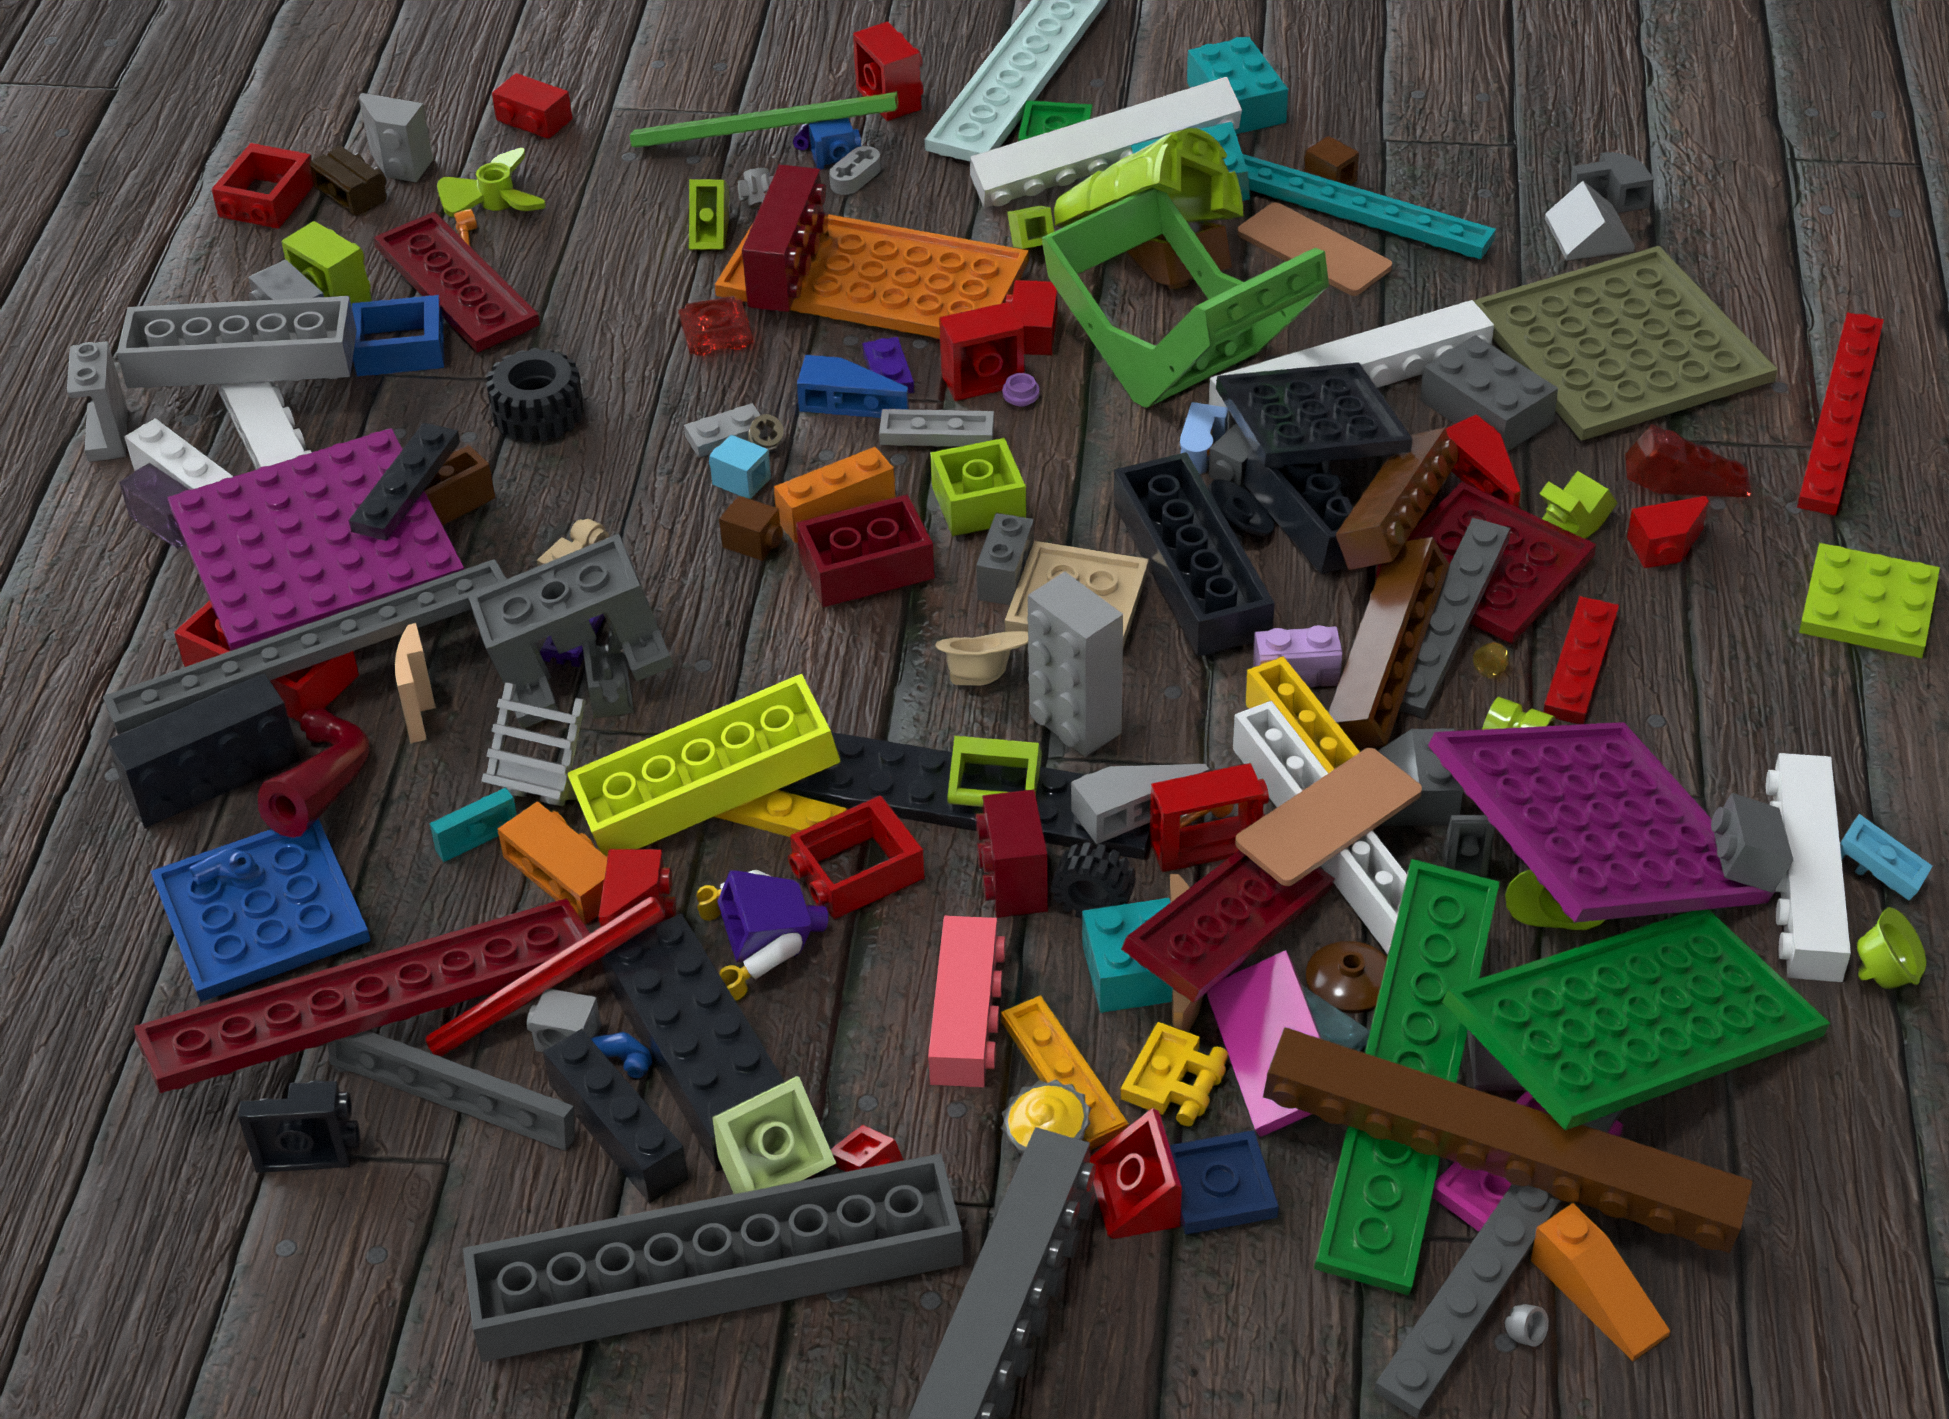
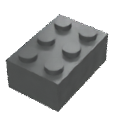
M1475 335L1423 367L1420 401L1454 424L1477 414L1501 434L1508 452L1553 424L1558 388Z

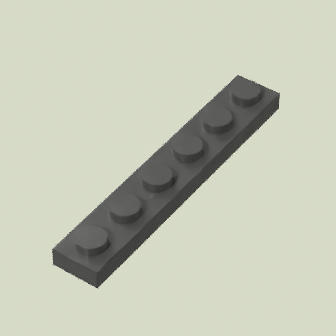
M1472 518L1449 565L1399 711L1421 718L1426 717L1510 540L1509 527Z
M364 1031L328 1042L330 1064L564 1151L575 1140L574 1106L559 1099L545 1096L523 1088L518 1084H512L479 1070L471 1069L444 1059L441 1056L430 1054L370 1031Z

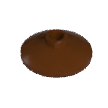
M1339 941L1328 944L1316 951L1308 961L1305 976L1307 987L1319 1003L1334 1011L1355 1014L1374 1010L1387 957L1373 946L1361 942Z

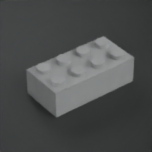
M1063 572L1028 595L1029 712L1038 724L1046 726L1059 736L1066 746L1073 747L1084 757H1087L1122 733L1123 614L1067 572Z

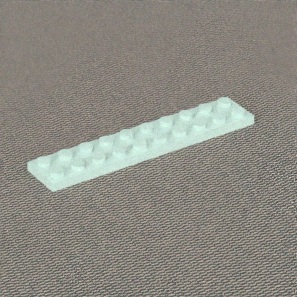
M1031 0L924 139L925 151L937 153L945 157L970 161L971 156L1000 148L1023 117L1026 100L1034 101L1108 0Z

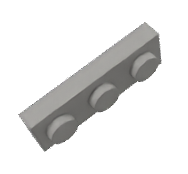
M882 409L879 431L880 445L940 447L965 446L993 440L994 411Z

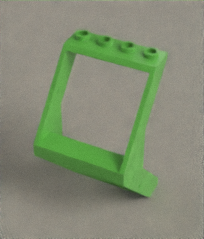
M1155 188L1132 195L1041 238L1048 278L1133 402L1145 408L1262 351L1329 287L1325 251L1318 248H1313L1246 282L1222 273L1167 193ZM1163 234L1209 300L1195 306L1155 346L1112 326L1077 274Z

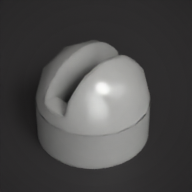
M1529 1304L1514 1306L1510 1310L1511 1316L1505 1318L1504 1324L1507 1334L1520 1344L1533 1347L1540 1345L1548 1331L1546 1311L1542 1307Z

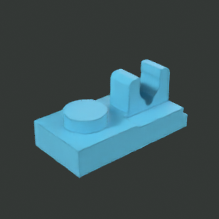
M1860 814L1855 818L1840 842L1841 860L1845 855H1848L1860 863L1855 870L1858 875H1864L1867 870L1871 871L1872 875L1907 900H1910L1919 891L1933 867Z

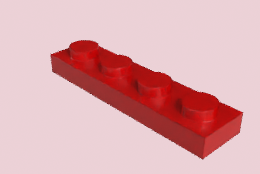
M1579 596L1544 704V713L1555 716L1558 720L1584 724L1619 609L1618 604Z

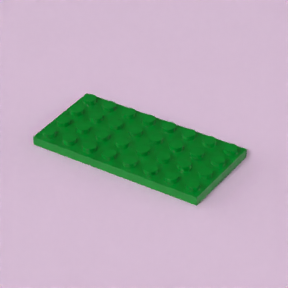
M1709 909L1690 911L1449 988L1442 1002L1564 1130L1823 1037L1830 1025L1828 1020Z

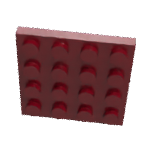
M1461 482L1411 532L1406 541L1433 537L1450 564L1472 518L1509 527L1510 540L1470 624L1513 644L1595 556L1596 544ZM1381 564L1377 566L1376 578L1379 576Z

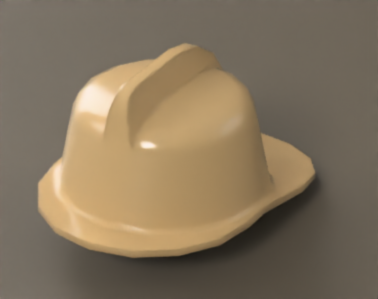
M1010 631L974 638H949L938 641L935 647L946 653L950 680L953 684L981 686L990 684L1000 678L1006 670L1010 650L1028 644V632Z

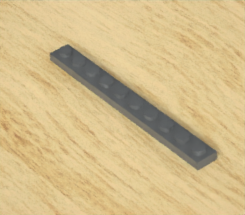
M493 559L104 695L103 699L115 729L120 734L265 673L270 681L402 634L407 625L416 623L417 628L470 610L472 607L468 595L507 579L496 560Z
M1624 1109L1582 1125L1608 1133ZM1512 1184L1377 1380L1373 1392L1414 1418H1418L1534 1245L1537 1227L1554 1215L1563 1202L1562 1200H1559L1547 1191L1529 1185L1517 1186Z

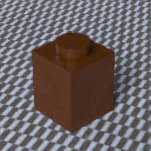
M1330 136L1325 137L1306 150L1304 156L1305 173L1349 186L1357 181L1358 151Z
M738 495L719 518L723 548L763 561L772 548H776L781 542L783 528L780 526L779 508Z

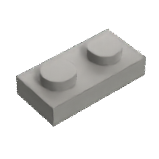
M753 403L737 407L733 410L685 424V437L698 458L710 455L730 435L749 441V428L752 421L760 416ZM760 426L757 427L761 431L760 438L768 436L767 426L763 430Z

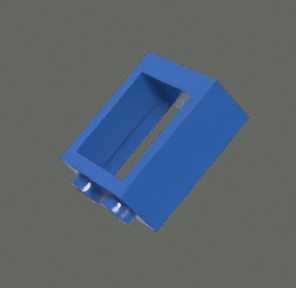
M439 295L352 303L357 330L352 362H354L357 376L444 368V320ZM424 328V335L365 341V334Z

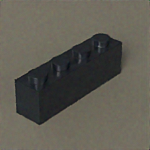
M583 1029L578 1030L543 1051L549 1085L563 1102L574 1106V1115L648 1203L653 1202L688 1180L683 1145Z

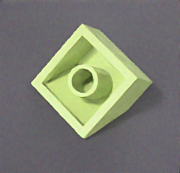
M796 1076L712 1117L718 1158L734 1194L802 1181L836 1164L800 1077Z

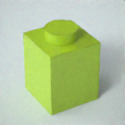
M1036 206L1007 212L1013 247L1025 249L1043 245L1041 238L1054 232L1050 207Z

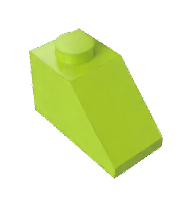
M689 179V250H724L729 224V185L725 180Z

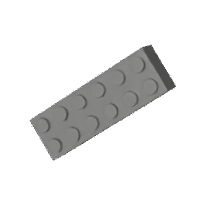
M349 296L137 306L127 308L117 356L127 388L201 384L223 385L241 382L261 383L265 381H299L302 379L321 378L337 379L350 377L357 330Z

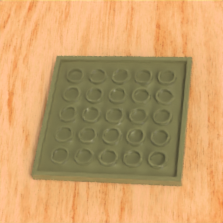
M1660 246L1473 300L1494 324L1493 339L1509 357L1558 388L1555 411L1581 441L1776 381L1778 369Z

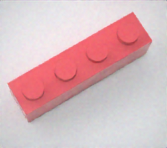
M944 916L928 1054L930 1085L985 1087L986 1069H995L996 1042H990L989 1036L990 1033H998L999 1006H992L993 997L1001 998L1003 974L1002 971L996 970V963L1005 962L1006 937L998 936L997 918Z

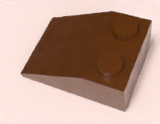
M1206 221L1188 222V225L1220 271L1231 268L1232 263L1226 226ZM1163 234L1127 251L1153 281L1166 284L1170 289L1185 287L1189 285L1190 279H1194Z

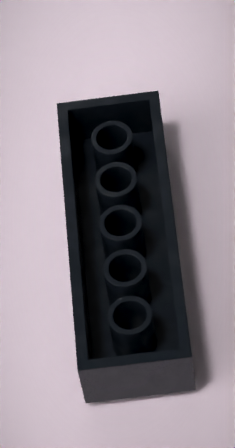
M1187 452L1114 469V506L1142 557L1149 559V570L1197 657L1253 643L1255 632L1273 629L1275 602Z
M679 914L650 926L602 956L607 984L641 1043L649 1049L652 1062L717 1172L723 1168L718 1158L712 1117L785 1081L684 916Z

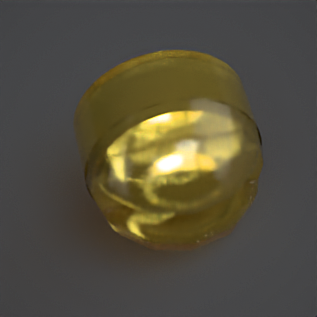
M1496 642L1488 643L1475 651L1473 663L1481 675L1487 678H1494L1508 666L1509 653L1502 644Z

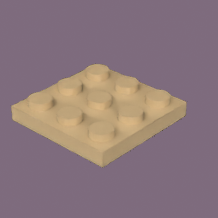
M1034 541L1005 618V632H1028V595L1063 572H1067L1123 614L1124 647L1149 571V559Z

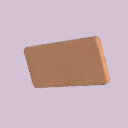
M1271 203L1238 227L1237 235L1240 238L1284 261H1289L1313 248L1325 251L1329 284L1351 296L1361 294L1392 270L1391 260L1280 203Z
M1367 748L1238 833L1235 845L1280 884L1291 886L1419 799L1422 793V786L1377 750Z

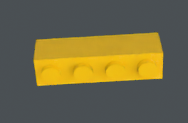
M1284 656L1247 670L1246 706L1251 709L1272 701L1327 773H1330L1360 753Z

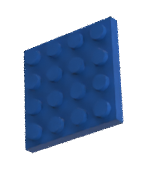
M319 818L299 837L283 836L270 829L150 871L200 1002L371 941L368 929ZM225 848L246 851L254 858L255 870L249 877L243 879L217 876L198 886L189 871L190 866Z

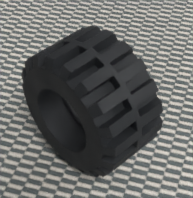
M533 348L530 351L521 350L512 356L507 355L503 357L502 362L495 363L492 366V371L488 372L486 385L492 419L495 427H498L503 435L509 434L510 438L515 440L521 438L524 439V442H532L533 440L547 441L548 438L562 436L564 431H571L575 427L574 423H579L582 419L584 401L579 370L573 359H568L566 354L562 352L555 353L551 349L539 350V348Z

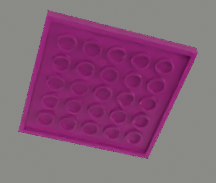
M392 428L167 497L170 509L231 651L464 570L424 491L387 541L351 532L348 520L403 450Z
M1624 722L1434 732L1428 744L1429 748L1440 760L1441 765L1453 775L1463 787L1465 794L1473 799L1488 817L1490 824L1498 829L1512 846L1514 853L1522 858L1537 876L1539 883L1547 888L1562 906L1564 913L1574 922L1765 904L1769 902L1774 892L1771 893L1724 877L1721 860L1717 855L1718 848L1714 832L1711 830L1712 819Z

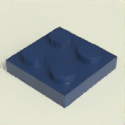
M1254 1130L1169 1145L1182 1186L1181 1224L1185 1235L1278 1218L1279 1206Z

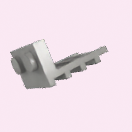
M505 682L502 699H498L497 707L500 708L497 724H493L492 732L495 733L492 749L488 748L487 757H490L487 773H483L481 782L502 786V789L506 787L510 794L514 796L526 797L527 792L541 795V802L565 806L566 800H578L567 773L572 770L586 700L575 698L572 714L513 701L516 684ZM512 710L570 723L567 739L508 726L510 712ZM505 736L564 748L562 764L503 751Z

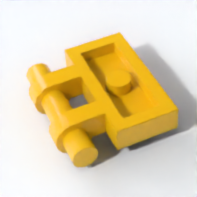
M1157 1022L1121 1087V1100L1148 1110L1154 1108L1161 1115L1164 1114L1170 1102L1179 1104L1181 1108L1176 1116L1177 1121L1184 1126H1192L1196 1117L1203 1115L1210 1103L1208 1095L1212 1087L1220 1084L1225 1075L1226 1068L1224 1065L1229 1054L1225 1049L1218 1046L1212 1048L1209 1056L1197 1052L1200 1043L1199 1036ZM1186 1072L1196 1074L1197 1078L1193 1086L1181 1082Z

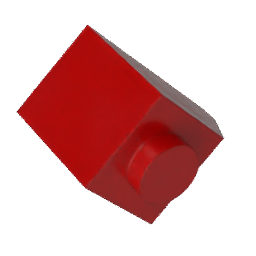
M1706 496L1632 508L1627 539L1643 568L1678 563L1683 560L1703 531L1709 502Z

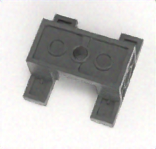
M619 533L468 595L485 648L504 686L505 682L516 684L513 698L515 702L559 711L548 679L552 678L536 643L540 639L551 636L559 654L581 646L584 641L591 642L596 640L597 637L589 619L601 614L604 615L619 650H624L636 682L674 666L632 560L625 549ZM514 711L522 729L548 719Z

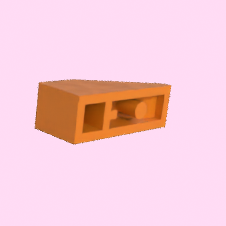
M1574 1203L1537 1227L1531 1261L1632 1361H1635L1669 1337V1328L1608 1236Z

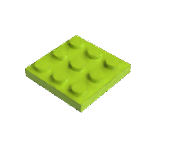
M1819 543L1799 633L1922 658L1926 646L1940 567Z

